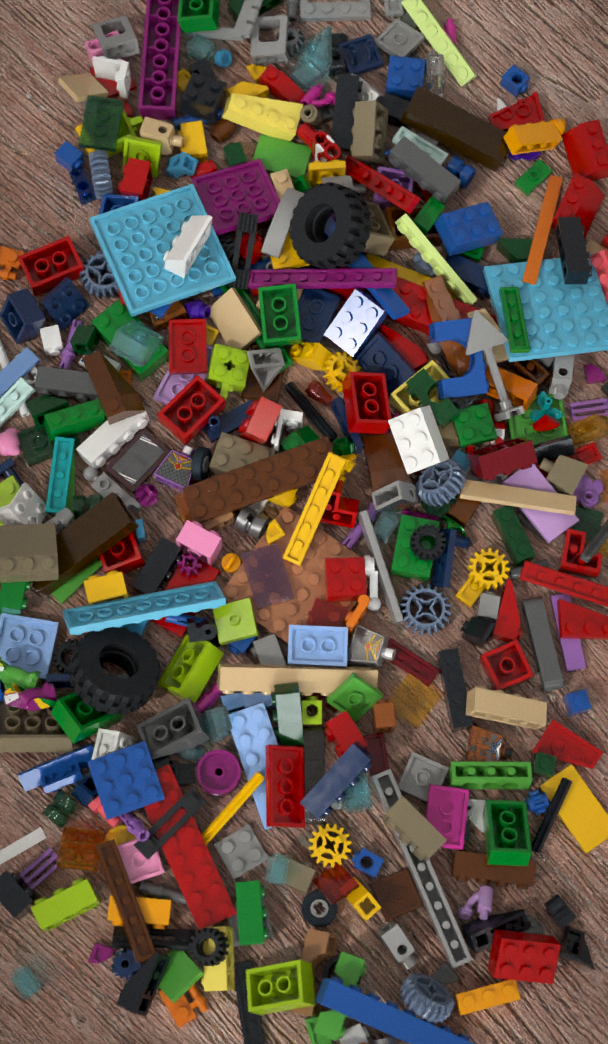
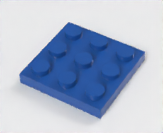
M146 741L87 761L107 820L165 799Z

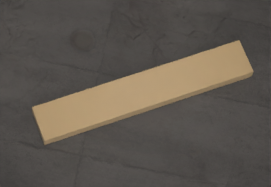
M466 480L463 484L464 488L460 490L461 499L573 516L576 512V496L473 480Z

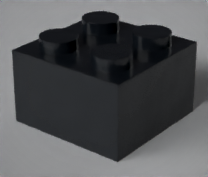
M193 73L181 97V113L215 123L226 100L227 83Z
M6 870L0 875V903L14 919L20 921L32 910L31 907L35 905L34 902L37 896L30 888L22 886L24 881L14 871L10 873Z

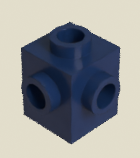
M125 948L115 953L116 957L112 959L114 964L111 965L115 977L119 975L121 979L126 978L127 981L143 964L142 962L137 964L132 950L127 951ZM125 961H129V966L127 968H124L123 966Z

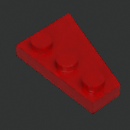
M537 91L525 99L518 100L517 103L498 110L489 115L488 118L490 124L505 132H508V129L516 124L525 125L527 123L534 124L545 121Z
M561 599L557 600L560 639L608 640V616Z
M553 719L531 752L536 754L538 751L556 756V760L589 769L594 768L603 754L601 750Z

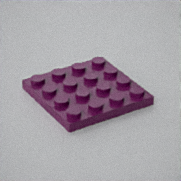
M260 158L191 178L207 215L213 217L212 226L216 235L237 230L240 212L258 215L257 223L273 219L280 203V199Z

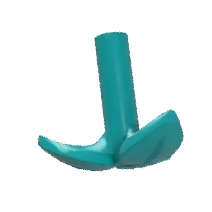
M542 391L538 395L536 402L541 410H533L530 414V419L536 422L546 414L557 420L563 414L557 408H550L552 399Z

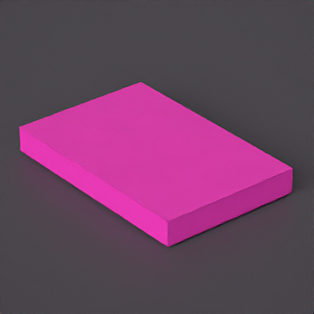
M429 784L425 819L447 840L440 848L463 850L469 789Z

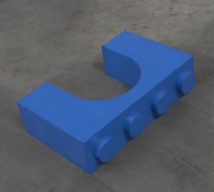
M472 318L429 324L431 344L454 341L460 343L466 349ZM483 351L469 355V367L463 376L436 381L439 400L446 399L447 397L451 399L488 393L489 382L485 376L486 361L483 359Z

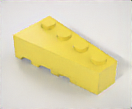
M232 93L226 101L222 118L264 135L290 142L296 134L300 112L304 104Z

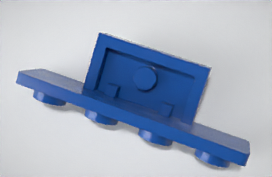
M93 744L86 745L19 773L18 778L24 791H29L42 785L45 794L49 792H56L66 785L75 784L83 779L81 769L87 767V761L92 759Z

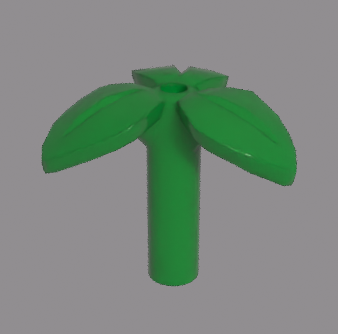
M439 516V520L447 522L445 529H457L461 532L462 536H466L464 528L448 516Z

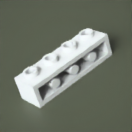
M145 411L111 425L106 421L76 448L79 457L93 468L102 467L110 456L120 450L123 444L132 440L135 433L146 427L148 421H150L147 412Z

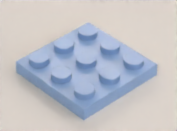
M1 613V660L9 665L20 667L27 672L40 671L39 680L46 681V674L50 672L60 625L59 622Z

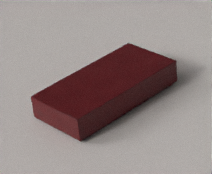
M384 734L364 735L363 737L368 744L366 750L375 757L371 761L373 766L369 769L370 775H376L389 770Z

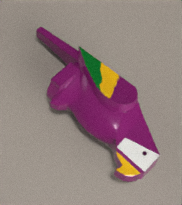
M48 682L44 683L42 688H29L20 694L16 691H11L10 687L4 691L3 695L6 705L29 711H37L55 706L57 702L54 686Z

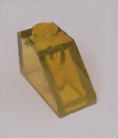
M593 414L567 426V433L571 436L573 445L596 441L608 436L607 416Z

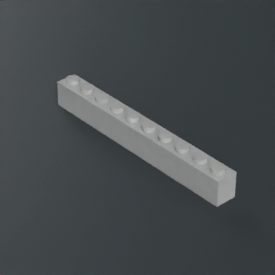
M391 769L371 777V782L385 813L402 797ZM393 830L451 969L471 961V955L430 860H419L413 854L414 849L409 844L405 846L398 839L399 834Z

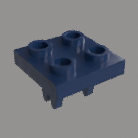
M372 34L338 44V47H341L349 75H360L384 66Z
M67 277L40 301V304L62 330L89 306L72 281Z

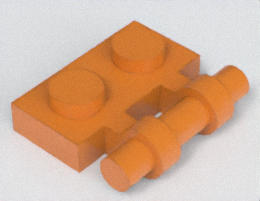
M0 246V266L5 267L4 270L0 269V277L3 280L8 281L11 279L16 281L17 273H13L12 270L20 271L21 266L18 256L23 255L24 251Z
M197 983L189 989L195 1000L190 1004L185 995H182L173 1003L162 990L158 991L179 1028L197 1017L193 1011L196 1007H199L202 1013L209 1010L205 1003L207 1001L204 995L201 996L196 987Z

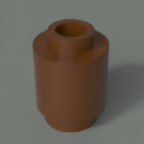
M221 118L211 129L210 136L219 144L222 141L225 142L236 130V123Z

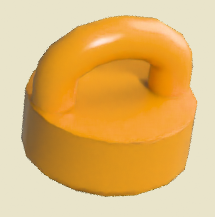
M551 119L550 121H554L560 135H562L566 128L564 119Z
M235 553L226 554L222 559V568L227 573H235L241 566L240 558Z

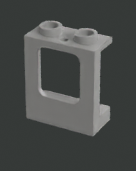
M126 15L92 24L95 38L98 39L103 56L116 60L140 53L136 35ZM117 30L119 32L118 35L105 37V34Z
M288 16L257 17L251 36L250 56L255 65L289 63L287 38L288 26L291 27ZM280 28L277 41L259 42L260 29Z

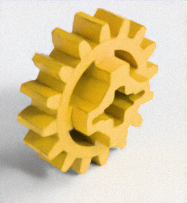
M337 352L328 356V360L324 361L326 367L322 368V371L326 372L323 378L328 379L326 385L331 384V390L337 388L338 393L342 392V382L349 371L358 372L361 367L356 366L358 361H353L352 356H347L346 352L341 354Z
M482 548L480 555L475 552L473 555L475 559L470 558L469 563L472 565H469L467 570L472 572L469 573L468 577H474L472 583L478 582L480 589L484 585L486 590H489L490 586L495 590L497 589V584L501 586L504 584L502 579L507 580L508 575L505 573L510 571V568L506 567L509 561H503L505 555L499 556V550L493 553L491 548H488L487 552ZM476 564H478V567L480 568L478 574L476 571ZM499 565L501 567V575L499 574L500 572L497 570ZM493 566L492 570L484 572L485 568Z
M326 823L325 829L319 826L318 833L312 832L315 838L309 839L313 846L308 847V850L314 851L311 854V858L317 857L316 864L322 861L324 868L327 866V863L330 864L331 868H334V863L336 862L339 866L342 865L341 859H348L345 853H351V849L347 848V846L351 845L352 841L346 840L349 834L343 835L344 828L342 827L340 830H337V824L330 828L329 824ZM328 832L335 833L338 836L336 838L328 835ZM319 837H321V840L323 841L322 846L317 848V840ZM326 839L330 843H335L333 846L334 852L330 848H325L327 845ZM341 843H343V851H342V853L339 855V852H338L337 849H338V846H339ZM321 855H331L333 859L323 858Z

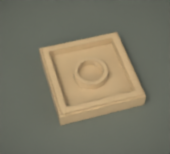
M90 72L59 77L58 83L76 102L102 99L108 96V91Z

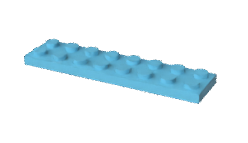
M212 581L63 610V617L70 635H81L84 632L101 631L110 627H122L130 623L138 624L151 619L159 620L162 617L179 616L182 613L199 612L202 609H216L226 605V600L217 582Z

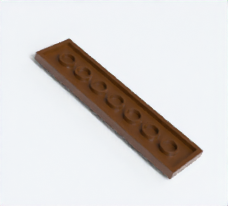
M328 436L182 488L193 521L203 523L316 482L328 452L334 453Z

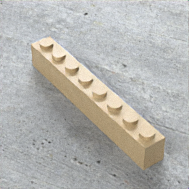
M218 663L217 687L224 694H234V691H242V694H254V691H260L264 695H271V693L275 692L274 685L298 683L301 695L311 696L313 693H320L322 696H329L352 673H355L377 688L378 670L375 667L347 666L345 668Z

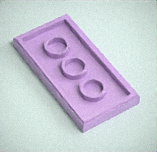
M207 344V371H208V366H209L211 351H212V349H213V347L210 346V345H208V344ZM168 369L153 396V400L167 405L197 375L205 381L207 374L169 375Z
M532 464L531 468L520 469L501 483V485L557 493L534 464ZM520 508L548 544L579 522L576 515Z

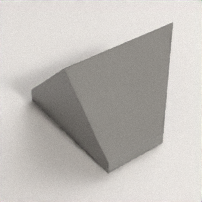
M280 348L247 351L251 370L263 392L283 366H285Z

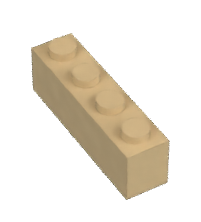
M476 686L467 692L466 715L538 730L546 726L547 702L540 701L539 698H524L521 694L510 695L505 694L502 690L491 691L487 690L484 686Z

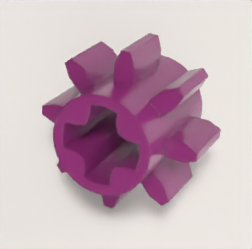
M150 483L140 484L135 490L137 493L135 499L143 507L154 506L159 500L157 498V488Z
M192 552L188 556L182 554V562H177L178 566H183L179 570L180 573H187L188 578L193 573L198 575L197 568H202V564L197 563L200 560L199 556L194 558ZM186 563H193V567L191 568L190 566H186Z

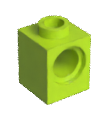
M306 697V701H302V725L322 724V700H318V697ZM309 705H315L318 708V713L315 716L307 714L306 709Z

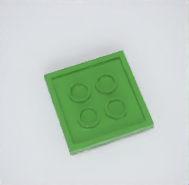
M547 394L552 399L550 408H557L563 414L560 419H557L560 426L549 431L533 430L532 424L535 421L530 419V414L535 409L541 410L536 404L538 397L536 395L527 411H524V414L507 419L510 440L521 437L532 440L533 445L568 436L562 399H555L554 394Z

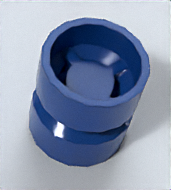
M454 156L445 168L461 180L459 187L462 189H466L477 172V169L471 165H464V161L457 156Z

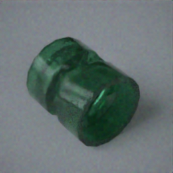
M101 494L90 495L88 498L85 495L73 496L74 519H78L102 500ZM84 505H88V510L84 509Z
M58 791L52 798L53 803L48 804L42 811V814L62 829L69 821L68 816L73 815L79 805L64 793Z

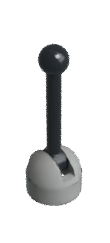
M429 343L427 345L429 352L438 356L447 376L454 378L450 374L441 355L442 348L440 343Z

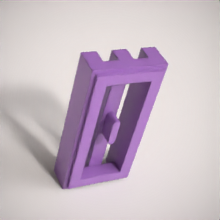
M607 398L569 404L573 423L608 418ZM601 404L603 405V406H596V407H589V408H583V409H576V410H574V408H581V407L601 405ZM604 410V413H597V414L577 416V417H576V415H575V414L589 413V412Z
M49 848L19 875L33 891L64 863ZM50 854L52 855V857L48 861H46L40 868H38L33 874H31L28 878L26 877V875L29 872H31L36 866H38L44 859H46ZM56 860L58 862L35 883H31L53 861Z

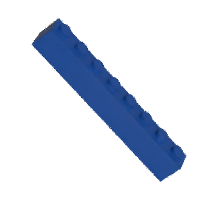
M334 976L331 979H323L314 1001L409 1044H474L470 1042L471 1037L462 1033L456 1036L452 1034L453 1029L444 1025H441L440 1028L436 1027L433 1021L428 1022L425 1018L422 1020L416 1018L413 1011L405 1009L404 1012L398 1010L399 1005L387 1001L385 1004L380 1002V997L370 992L368 996L362 994V989L352 984H350V987L342 985L344 981Z

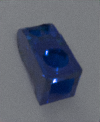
M81 167L68 172L81 206L96 200L94 189L84 169Z

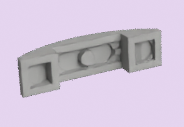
M291 188L286 189L272 219L261 253L279 259L291 227L292 212L294 207L298 205L299 199L305 193Z

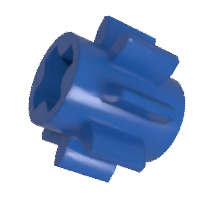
M538 789L529 792V797L525 798L528 811H535L536 815L545 813V807L549 806L545 792L539 793Z

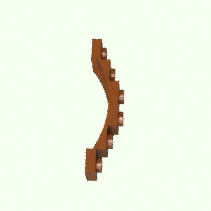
M441 275L422 282L427 293L426 299L432 323L461 319L458 308H455L450 292H447ZM454 341L440 342V346L455 374L458 377L463 376L470 363L469 355L465 354V347Z

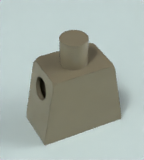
M559 455L555 463L544 458L539 468L549 473L546 480L556 492L573 495L589 465Z

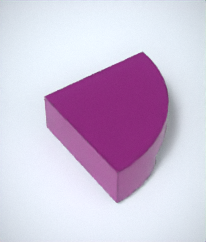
M589 364L584 365L587 384L606 381L604 373L598 367Z
M95 942L88 962H104L111 957L115 949Z

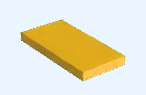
M571 764L540 785L539 788L542 792H545L549 803H551L561 779L567 778L572 781L558 815L586 854L608 839V815Z

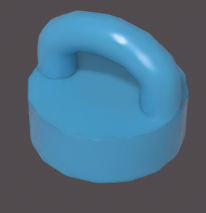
M227 49L218 50L215 54L214 65L219 67L230 66L232 62L230 51Z

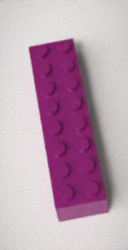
M147 0L138 105L139 116L141 115L142 119L145 117L156 120H172V118H176L182 29L178 23L179 0Z

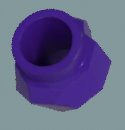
M200 299L190 301L183 306L191 319L207 320L210 317V305H206Z

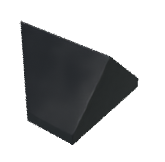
M565 926L558 957L595 970L585 941V932Z

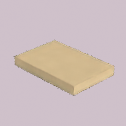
M231 287L210 306V317L229 347L244 350L263 333L235 288Z

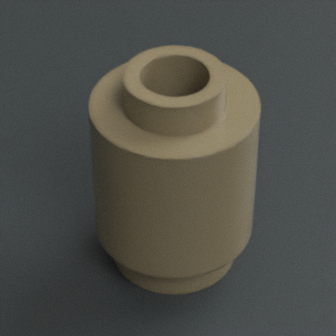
M306 105L301 109L300 117L305 123H308L311 127H317L322 123V113L315 106Z

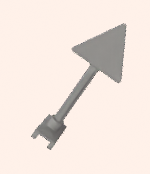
M474 310L465 354L470 355L484 351L501 402L499 404L502 411L494 414L495 421L506 420L512 416L524 414L523 406L513 407L511 400L508 399L492 351V347L506 343L508 339L477 310Z

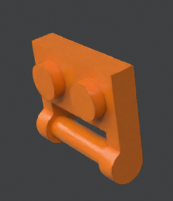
M365 594L359 596L357 608L354 612L350 611L345 618L344 625L348 627V634L351 636L356 629V625L360 624L368 611L367 606L370 599Z

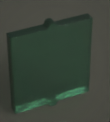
M576 505L575 515L579 522L569 529L587 532L585 540L591 542L602 528L600 525L604 513Z

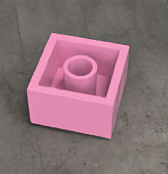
M187 520L176 538V543L182 548L183 553L189 554L192 552L193 557L199 556L201 561L210 566H213L222 550L220 534L213 530L207 531L203 529V525L196 521L190 522Z

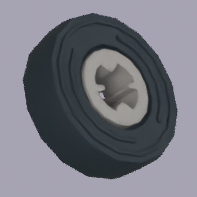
M199 446L196 448L192 458V477L198 481L206 480L210 473L209 465L212 460V452L207 447Z
M315 890L304 898L301 905V913L308 924L314 927H324L335 919L337 903L330 893L324 890ZM317 903H322V907L325 908V912L321 911V915L316 914L317 911L313 909L314 905L318 906Z

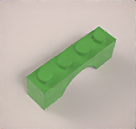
M341 951L334 973L344 981L343 985L350 987V984L360 988L357 982L359 977H364L367 966L364 965V959ZM334 1010L320 1012L313 1033L337 1041L338 1037L342 1039L346 1029L343 1023L345 1017H349Z

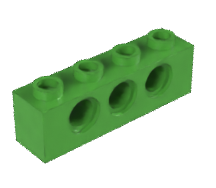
M451 761L448 770L449 787L529 790L532 783L531 762Z

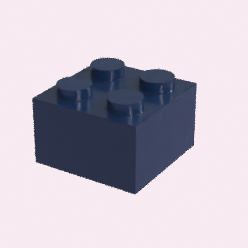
M28 288L8 294L0 311V317L17 345L36 339L46 319L44 312L39 308L35 297Z

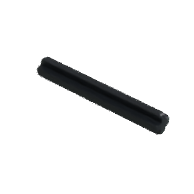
M292 381L286 384L285 390L324 437L328 436L330 442L334 441L337 438V434Z
M567 778L561 779L531 845L533 851L541 852L572 784L571 780Z

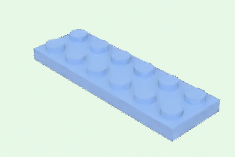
M263 702L225 716L247 780L249 781L256 772H260L265 777L264 781L252 795L264 830L272 828L266 827V745H278Z

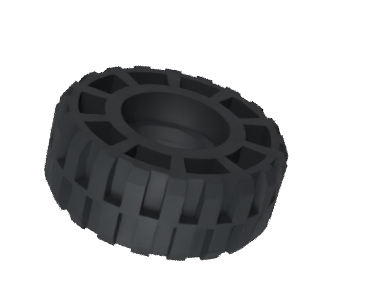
M326 182L325 184L321 183L314 186V189H309L299 199L298 205L294 207L292 212L293 217L290 220V238L293 241L292 246L297 251L296 253L300 259L304 260L307 264L319 268L340 269L350 265L351 261H355L359 257L361 251H364L367 239L369 240L371 214L369 208L366 207L365 199L357 191L340 184ZM335 213L336 226L334 232L325 240V225L329 217Z
M110 627L101 631H89L85 634L84 638L79 640L69 661L68 674L70 676V684L75 688V693L83 699L86 705L94 707L96 711L107 712L110 715H115V713L123 715L128 714L129 711L135 712L139 710L141 706H144L149 701L160 680L161 665L159 659L156 658L157 653L155 649L151 648L150 643L140 637V634L129 631L125 627ZM112 662L118 664L127 672L129 678L121 679L109 675L104 671L100 663Z

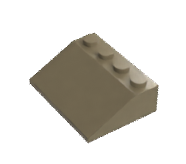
M55 523L0 526V583L58 580Z
M55 690V693L58 695L57 700L75 692L74 690ZM0 701V752H72L74 744L51 714L54 706L37 711H29L6 705L4 701Z

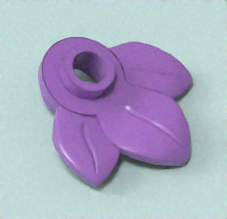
M583 475L572 496H576V502H580L584 507L592 508L598 503L599 495L603 492V483L601 480H594L592 482L588 476Z

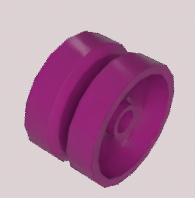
M215 749L207 752L200 759L197 765V778L201 788L206 793L214 797H224L237 789L241 781V768L237 758L232 753L226 750ZM220 770L223 773L221 776H217L215 771Z

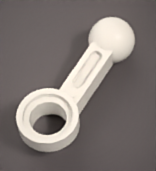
M364 555L365 575L369 576L370 602L367 609L377 611L381 607V601L378 598V571L374 570V557Z

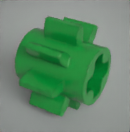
M342 437L334 440L332 446L334 454L342 456L352 454L355 451L354 444L350 443V440Z

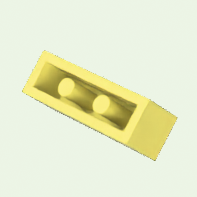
M205 927L216 928L224 932V937L228 938L226 944H229V948H226V951L229 953L224 955L226 959L220 961L221 964L203 966L202 986L204 991L235 990L233 927ZM209 938L203 943V951L205 954L211 955L215 950V943Z

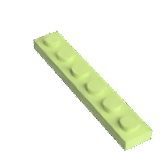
M403 0L401 2L435 51L438 52V55L461 87L467 85L477 76L424 1Z
M405 213L395 222L398 230L406 235L411 246L421 253L422 259L431 265L434 273L437 276H442L446 288L456 295L457 300L467 305H472L478 300L409 216Z

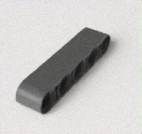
M539 596L521 600V607L543 692L561 689L564 687L563 678L543 599Z

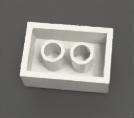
M430 405L388 420L407 474L449 460Z

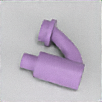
M489 886L480 887L479 891L474 893L465 905L458 909L459 917L464 920L470 919L473 915L471 908L478 902L477 911L480 913L479 918L487 920L488 914L492 911L493 888Z

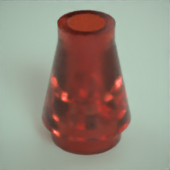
M313 380L305 390L308 397L325 406L333 398L319 381Z

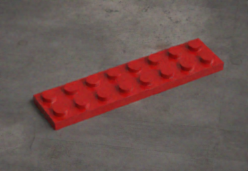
M169 764L155 770L165 799L144 807L152 826L183 797ZM183 807L155 832L158 840L187 813ZM192 816L162 846V849L195 923L200 930L237 913Z

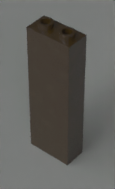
M419 85L400 122L494 172L497 171L499 166H504L507 160L505 155L510 153L503 138L507 132Z
M111 492L56 535L58 580L32 581V587L38 594L42 593L49 596L139 527L118 495Z

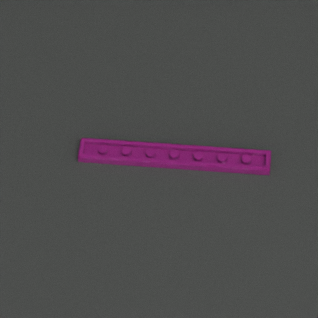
M397 268L250 270L248 287L249 289H258L259 287L296 283L297 289L396 288L398 271Z

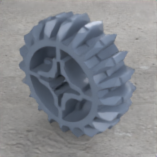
M105 150L90 152L89 161L95 196L100 200L103 199L104 194H114L108 155Z
M96 251V256L90 254V260L84 259V271H81L79 274L81 284L84 285L86 291L89 290L90 295L96 293L97 298L103 295L104 299L107 298V295L113 298L115 292L119 294L118 286L104 254H99ZM90 275H93L94 278H97L99 283L96 284L95 282H93L90 279Z
M450 459L422 471V475L417 478L418 482L415 485L417 487V494L422 501L429 506H443L445 502L449 503L452 498L455 499L457 494H461L460 489L464 488L463 484L466 482V475L462 467Z
M420 584L419 590L416 586H413V593L407 590L406 595L408 597L402 596L401 600L404 603L399 605L401 609H404L401 610L402 616H405L402 623L408 621L409 623L406 625V628L409 629L413 626L412 633H416L418 629L421 636H423L424 631H427V635L430 636L431 629L436 634L439 632L438 627L444 629V623L449 622L446 616H451L452 613L447 610L451 608V604L446 603L449 597L442 598L445 592L442 590L438 593L437 586L434 587V590L430 589L431 584H428L426 589H424L423 584ZM429 596L431 597V599L428 601H424L421 598L418 599L417 597ZM412 601L415 603L418 611L414 617L410 613V603ZM437 602L441 609V615L439 618L436 616V613L433 610V607ZM422 606H424V608L425 606L429 607L428 613H421V610L423 608ZM425 618L430 622L433 621V623L424 624L418 621Z
M417 972L416 974L412 973L402 983L400 998L404 1000V1004L409 1007V1010L415 1012V1015L421 1016L422 1019H427L428 1022L438 1023L446 1020L452 1013L455 1004L453 996L450 995L449 990L445 989V985H441L433 977Z

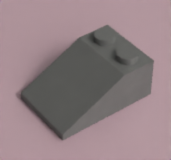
M190 698L136 725L142 742L146 741L152 760L192 749L211 739L198 706Z

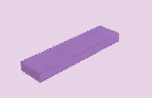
M568 594L550 596L566 672L586 669L580 639H560L557 600L561 599L572 603L571 597Z

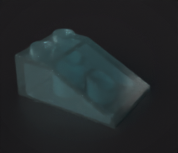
M329 25L307 41L289 75L304 90L310 86H315L320 79H325L330 73L329 68L332 64V33Z

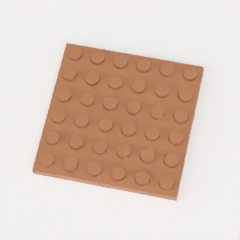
M284 507L276 517V521L284 531L285 536L268 545L265 532L222 590L226 603L251 598L256 624L269 633L275 634L276 638L288 645L289 625L340 627L346 616L352 611L358 601L326 603L324 562L326 558L361 557L317 528L301 566L283 559V555L301 517L288 507ZM366 575V589H367V588L369 587V576H368V575Z

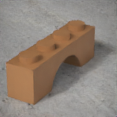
M308 928L307 934L304 937L305 945L300 960L312 963L314 995L316 999L318 994L315 984L316 970L325 959L335 955L338 935ZM315 1002L314 1006L292 1009L290 1011L318 1018L319 1013L323 1011V1005Z

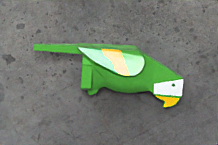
M0 657V680L4 683L6 689L11 687V691L21 693L29 688H40L37 685L40 671L27 672L20 667L5 663L1 660L2 657Z

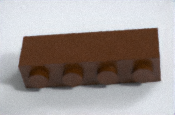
M454 851L451 877H456V881L468 882V879H474L477 884L488 885V881L496 882V886L508 887V884L516 885L517 889L528 890V887L534 886L536 861L529 860L528 866L487 865L486 854Z

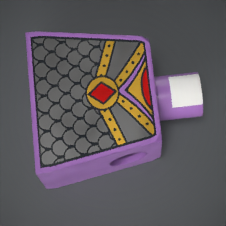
M184 445L181 453L171 450L155 471V480L183 492L182 488L192 483L191 456L194 449Z

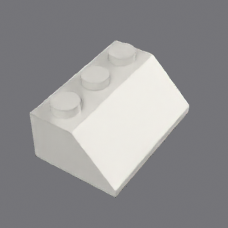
M191 216L188 222L185 221L183 223L180 236L174 238L171 251L167 250L164 255V269L185 278L210 236L212 216Z

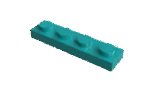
M55 436L46 513L56 514L66 508L75 443L74 438Z

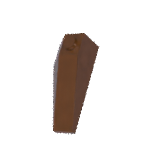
M100 351L82 357L109 425L145 412L138 393Z

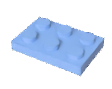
M289 625L287 665L346 668L348 627Z

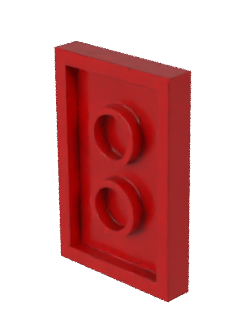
M169 319V375L207 374L206 319Z

